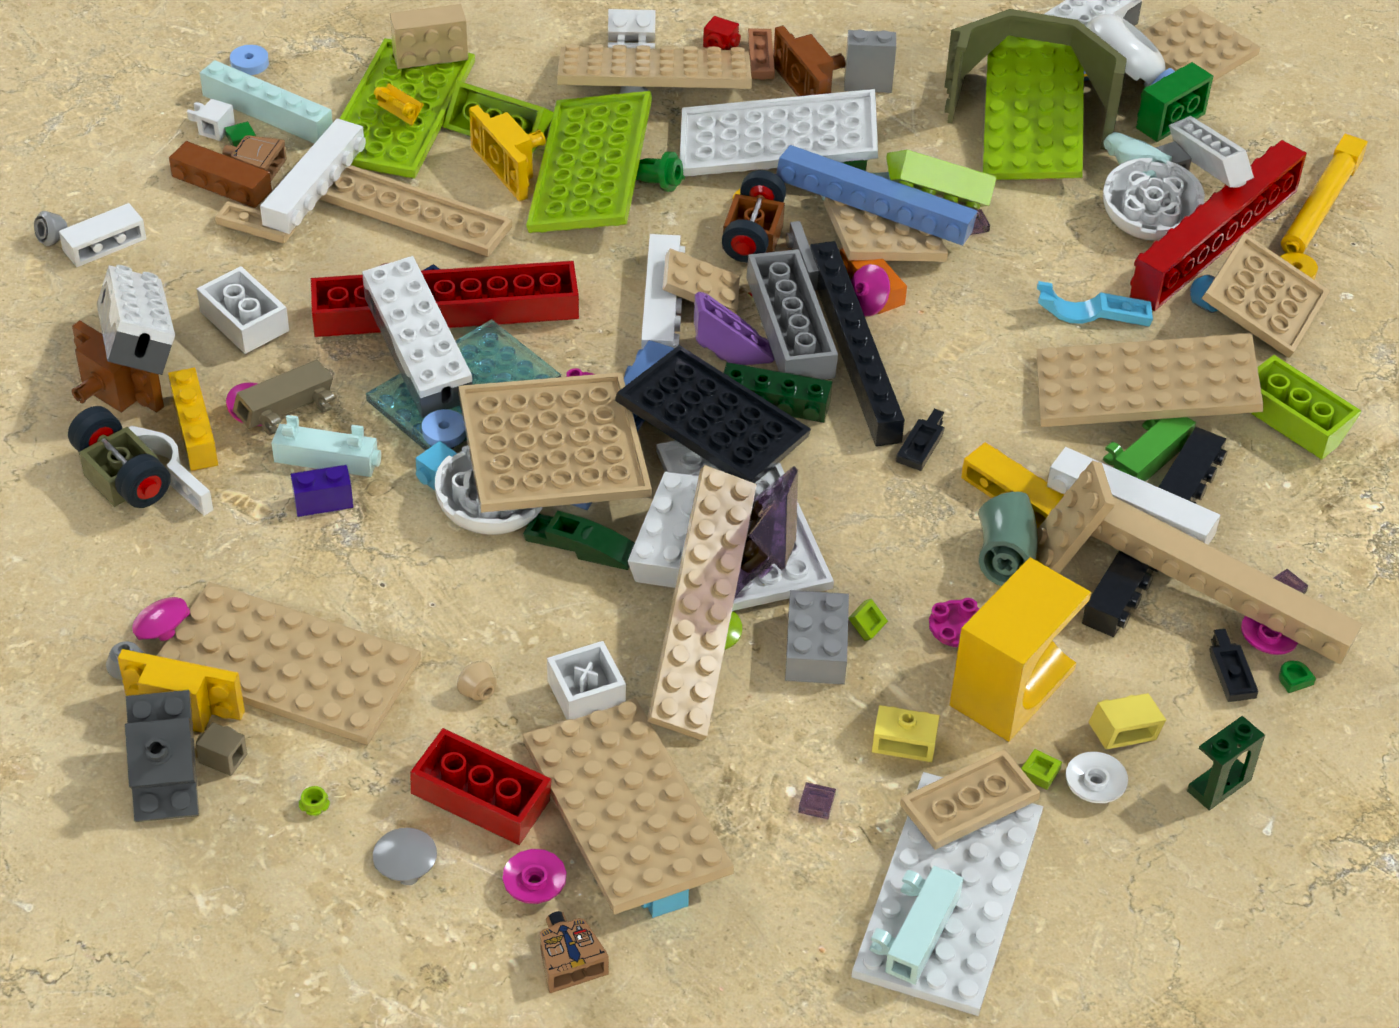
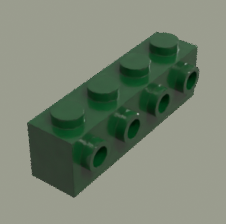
M726 363L724 374L790 416L825 423L831 402L833 381Z

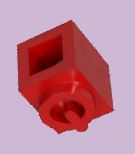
M713 16L704 27L703 47H719L721 50H731L733 47H738L741 40L739 23Z

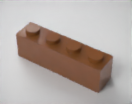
M185 141L169 157L172 177L256 208L272 192L269 171L189 141Z

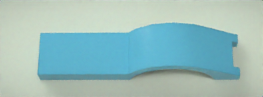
M1039 281L1037 284V289L1040 291L1038 303L1058 319L1068 323L1083 324L1098 318H1105L1150 327L1153 321L1150 301L1100 292L1090 300L1070 302L1057 296L1053 290L1052 283Z

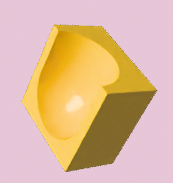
M1029 557L961 628L949 706L1010 742L1075 670L1076 662L1064 654L1053 642V639L1090 600L1091 591Z

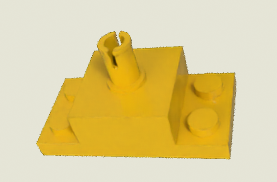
M478 105L470 107L472 149L519 202L528 199L529 179L533 178L532 148L545 145L546 140L543 132L536 130L527 134L508 112L491 118Z
M125 649L121 650L118 656V663L126 696L189 690L191 695L193 731L200 733L204 732L211 715H217L225 719H242L245 708L238 672Z

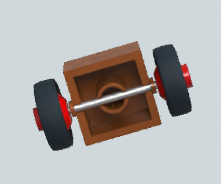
M766 170L750 172L741 184L740 194H735L723 226L722 249L736 261L748 263V255L775 251L784 224V199L786 196V186L783 180L776 174Z

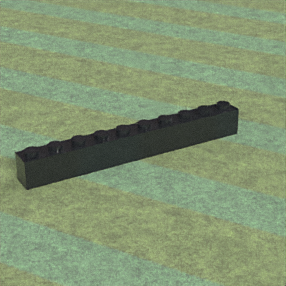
M835 241L810 244V249L819 271L817 291L874 444L877 447L902 443L905 419Z
M1195 427L1158 488L1197 504L1195 501H1201L1206 492V483L1213 482L1217 473L1216 466H1222L1226 459L1228 451L1224 450L1227 438ZM1119 550L1091 595L1090 600L1086 603L1082 624L1114 637L1120 627L1123 629L1126 627L1131 615L1129 612L1131 608L1137 609L1142 598L1141 591L1149 589L1153 579V571L1159 572V570Z

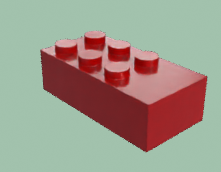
M445 728L441 729L410 771L411 794L519 846L550 802L551 778Z

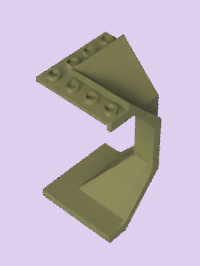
M1008 9L951 30L944 87L947 88V94H949L945 105V113H949L948 123H953L965 75L1007 36L1069 45L1072 47L1107 110L1100 149L1106 150L1104 140L1114 132L1125 79L1127 58L1080 21Z

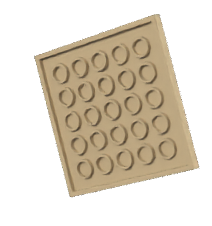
M622 372L458 386L459 400L481 513L651 497L652 488L633 413L615 401L616 393L625 387Z

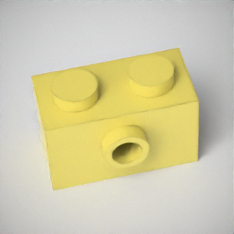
M1149 693L1098 702L1088 723L1104 748L1112 749L1157 740L1166 719Z
M879 705L872 752L932 762L940 715Z

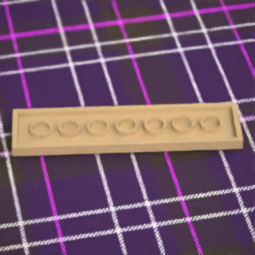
M352 165L346 167L339 179L334 181L328 188L327 193L320 198L322 201L489 257L512 228V219Z

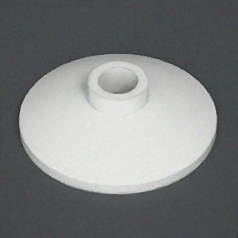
M1085 752L1075 756L1069 762L1066 769V782L1071 791L1083 800L1092 803H1109L1123 795L1127 788L1128 775L1124 766L1116 758L1102 752Z

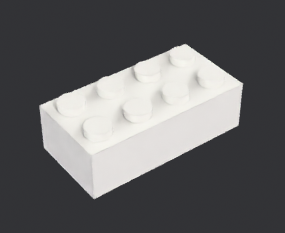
M664 472L628 559L635 582L675 588L699 476Z

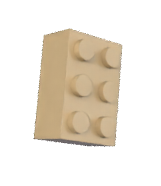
M461 4L390 13L392 49L397 69L468 60L467 25Z

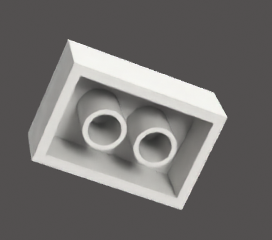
M242 266L197 288L200 312L244 354L289 331L286 306Z

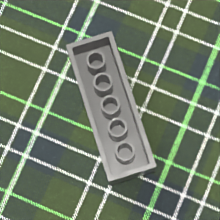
M799 249L748 255L746 279L779 372L822 380L835 378L838 353Z

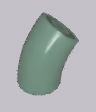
M1008 492L993 497L985 502L978 512L983 532V546L978 562L986 578L999 586H1002L1029 557L1036 558L1038 543L1037 524L1030 498L1023 492Z

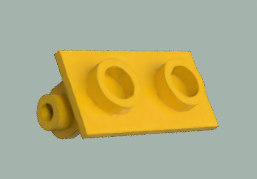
M390 83L386 87H377L374 90V95L379 100L377 105L413 126L424 105L423 103Z

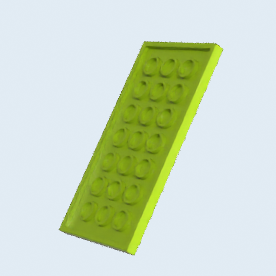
M1007 36L988 54L983 173L996 176V180L1083 178L1084 69L1071 46Z
M384 38L340 117L341 120L363 126L364 138L366 139L363 151L357 154L351 165L361 169L415 179L445 121L457 80L461 82L466 81L475 63V54L468 53V60L397 69L393 55L392 39ZM390 83L423 103L424 105L413 126L377 105L379 100L376 99L374 90L377 87H386Z
M650 91L556 101L526 224L529 233L627 224L652 102Z

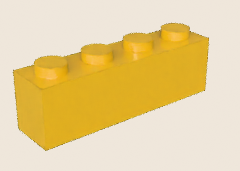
M195 367L168 372L171 394L190 470L194 471L219 466L215 441Z
M986 442L964 458L961 478L989 497L993 498L1008 492L1026 493L1034 510L1037 528L1040 527L1050 511L1055 508L1064 496V494L1047 487V482L1044 479L1030 472L1021 464Z

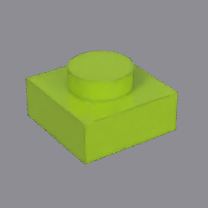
M872 598L864 600L848 617L864 641L871 640L888 622Z
M1034 749L1021 769L1033 784L1047 790L1060 771L1062 761Z

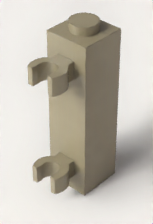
M314 360L237 392L233 412L248 429L262 424L264 431L270 436L276 433L278 428L276 425L282 421L279 416L314 401L321 412L332 409L328 402L335 399L332 392L329 391L333 377L327 368H324L318 360Z

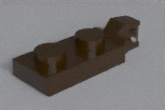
M757 500L752 506L740 567L746 573H750L768 559L773 519L769 517L770 509L760 504Z

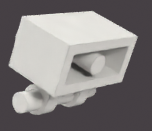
M608 9V41H617L608 42V48H613L614 45H625L627 48L646 45L650 46V49H655V43L646 42H655L656 10ZM625 41H629V42H639V43H625Z

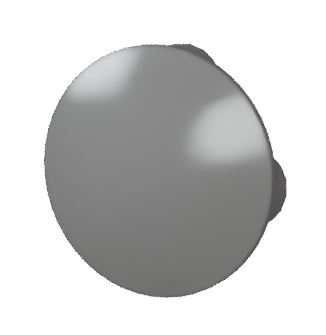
M399 828L386 833L378 840L373 850L374 867L385 877L400 881L403 885L415 884L418 878L431 870L437 858V848L433 839L425 832L414 828Z

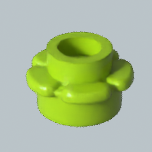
M318 786L306 788L299 800L300 810L306 811V814L310 816L319 815L326 811L330 805L328 794Z

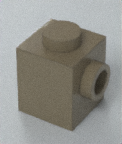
M214 722L205 732L198 736L196 741L199 763L229 776H232L248 754L245 735L236 732L229 726H221Z

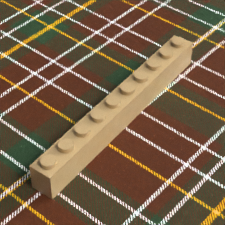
M1113 497L1115 502L1114 508L1091 536L1264 624L1272 630L1282 633L1284 636L1326 658L1342 664L1363 625L1362 623Z

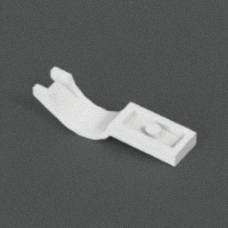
M135 426L128 427L154 454L167 457L170 460L166 465L171 476L170 486L202 515L205 516L213 511L210 490L181 465L178 446L171 437L153 430Z

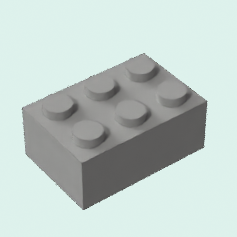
M790 590L785 681L845 685L849 594Z

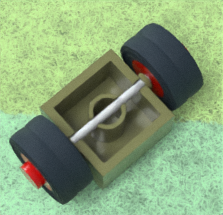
M102 406L89 407L73 419L68 429V439L71 445L79 452L83 474L114 507L126 501L135 508H145L153 505L164 496L171 481L168 469L128 427L122 428L120 421L108 409Z

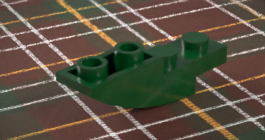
M557 511L554 517L538 514L523 532L526 541L573 551L579 560L629 570L630 568L628 559L635 542L612 529L586 518L562 511Z

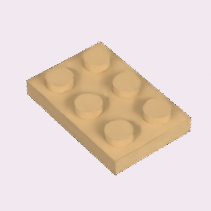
M671 248L665 255L664 291L694 303L695 294L704 292L733 313H737L740 276L713 266L708 262L688 256L683 252Z

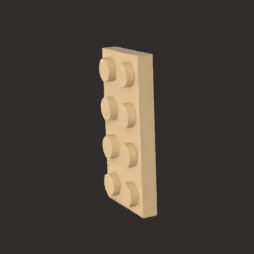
M1092 460L1087 468L1081 472L1071 488L1065 492L1055 508L1050 511L1040 527L1037 528V553L1039 561L1059 574L1115 506L1102 463Z
M1002 749L901 797L900 806L934 850L1039 800L1040 791L1008 752Z

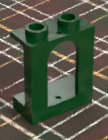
M1241 716L1199 746V749L1213 761L1212 768L1189 783L1187 792L1210 811L1252 780L1265 734L1244 716ZM1248 751L1245 762L1243 764L1237 758L1244 752Z

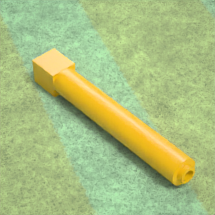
M1346 133L1343 135L1335 148L1333 158L1281 240V247L1285 253H1304L1349 177L1355 174L1363 161L1368 141Z

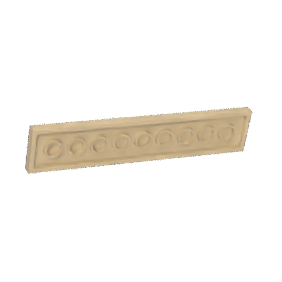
M706 465L699 472L647 718L649 723L701 741L708 735L757 486L755 483Z

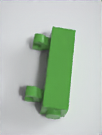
M1188 417L1146 420L1142 424V427L1147 430L1143 436L1125 451H1123L1119 444L1111 442L1105 447V450L1109 453L1103 457V460L1109 465H1114L1113 468L1146 482L1182 450L1193 432L1196 422Z

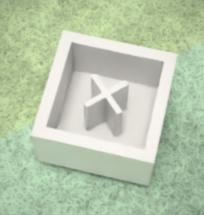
M604 641L547 658V681L567 720H574L590 715L594 711L606 710L626 702V683Z

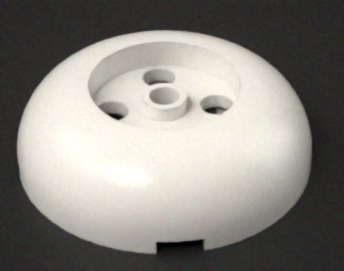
M1102 14L1094 17L1086 25L1087 28L1127 58L1125 73L1136 81L1139 78L1146 81L1144 83L1145 87L1150 86L1166 70L1163 56L1156 46L1140 30L1122 17L1114 14Z
M1152 158L1134 159L1117 166L1108 175L1103 189L1104 206L1108 216L1115 225L1129 235L1151 241H1159L1163 238L1169 229H1174L1185 216L1191 215L1198 205H1203L1205 197L1201 183L1189 170L1171 161H1167L1166 164L1152 162ZM1153 170L1156 172L1157 178H1150V176L1143 172Z
M468 445L462 447V452L453 457L447 456L436 472L435 493L442 511L451 521L468 531L486 535L513 532L529 524L543 508L481 513Z

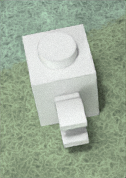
M210 99L205 106L202 103L195 102V111L187 110L188 119L197 122L199 135L221 141L226 135L225 127L235 125L233 105Z

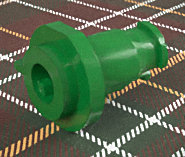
M667 151L662 155L661 159H640L636 180L645 183H658L666 192H673L680 185L682 179L685 180L682 161L675 152Z

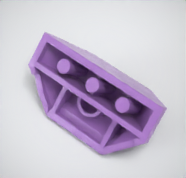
M698 292L695 294V338L700 346L703 348L707 347L713 351L719 359L734 364H767L775 360L768 340L765 337H761L746 321L707 293Z

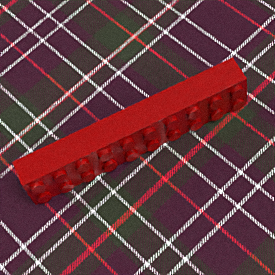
M1284 140L1279 141L1275 146H1270L1264 155L1260 158L1257 157L1250 165L1254 178L1237 188H1230L1225 184L1219 192H1214L1203 205H1198L1191 215L1185 216L1174 229H1169L1163 238L1159 241L1156 240L1146 252L1140 253L1134 262V276L1130 281L1132 286L1130 298L1150 301L1153 311L1160 308L1237 243L1244 233L1250 232L1297 192L1307 153Z
M574 261L421 271L449 328L579 319V293ZM363 275L311 278L314 337L381 333L365 300Z

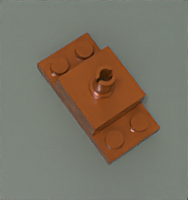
M784 25L775 27L774 68L797 97L831 93L833 70L842 69L846 66L842 53L830 56L812 34L795 38Z
M81 320L72 325L74 343L76 345L75 353L82 383L74 387L71 392L78 402L80 401L83 404L94 395L121 413L136 401L141 406L148 407L156 413L164 408L159 374L108 362L102 333Z

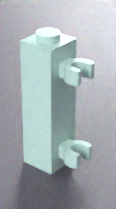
M287 415V424H279L271 442L275 463L315 469L347 465L349 474L371 477L375 466L378 467L381 462V450L377 448V438L364 436V427L352 425V434L300 427L298 416Z
M933 866L927 879H923L912 870L906 871L902 879L904 884L901 892L908 896L918 897L897 937L894 938L888 932L876 928L871 937L873 943L870 946V951L878 955H887L886 973L916 985L961 896L963 877L956 875L951 870L941 869Z

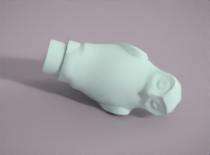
M1113 132L1104 140L1105 149L1110 156H1116L1119 165L1139 158H1152V162L1164 164L1167 161L1172 162V156L1161 152L1144 141L1122 133ZM1153 170L1143 172L1150 176V178H1157L1156 172Z

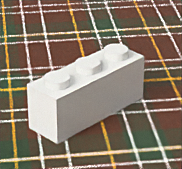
M129 203L59 231L62 249L76 267L146 240L143 219Z

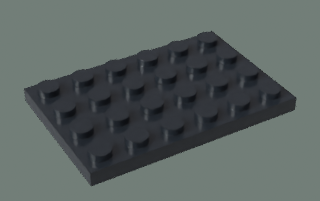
M680 345L619 390L615 397L617 403L717 468L752 483H756L807 439L811 428Z

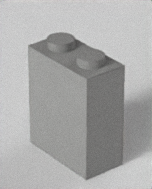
M848 30L844 91L875 89V92L892 93L896 56V32L885 30Z

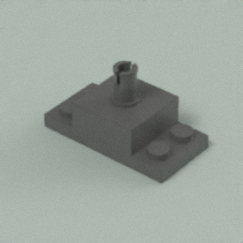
M183 690L126 696L127 723L125 724L128 780L129 787L132 789L134 821L144 822L199 816L190 691Z

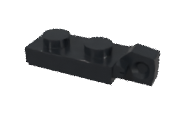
M934 408L927 420L918 419L897 453V463L922 471L943 436L945 429L942 426L943 411Z
M1226 629L1214 630V635L1211 639L1212 646L1209 648L1210 657L1227 701L1256 699L1258 688L1241 645L1231 644Z

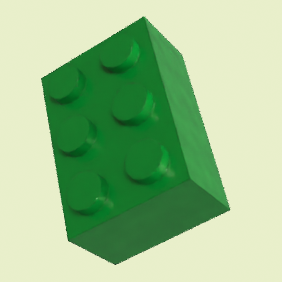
M1191 62L1170 75L1163 77L1156 83L1147 86L1141 93L1136 129L1154 141L1159 142L1171 135L1170 124L1189 116L1198 119L1205 115L1214 76Z

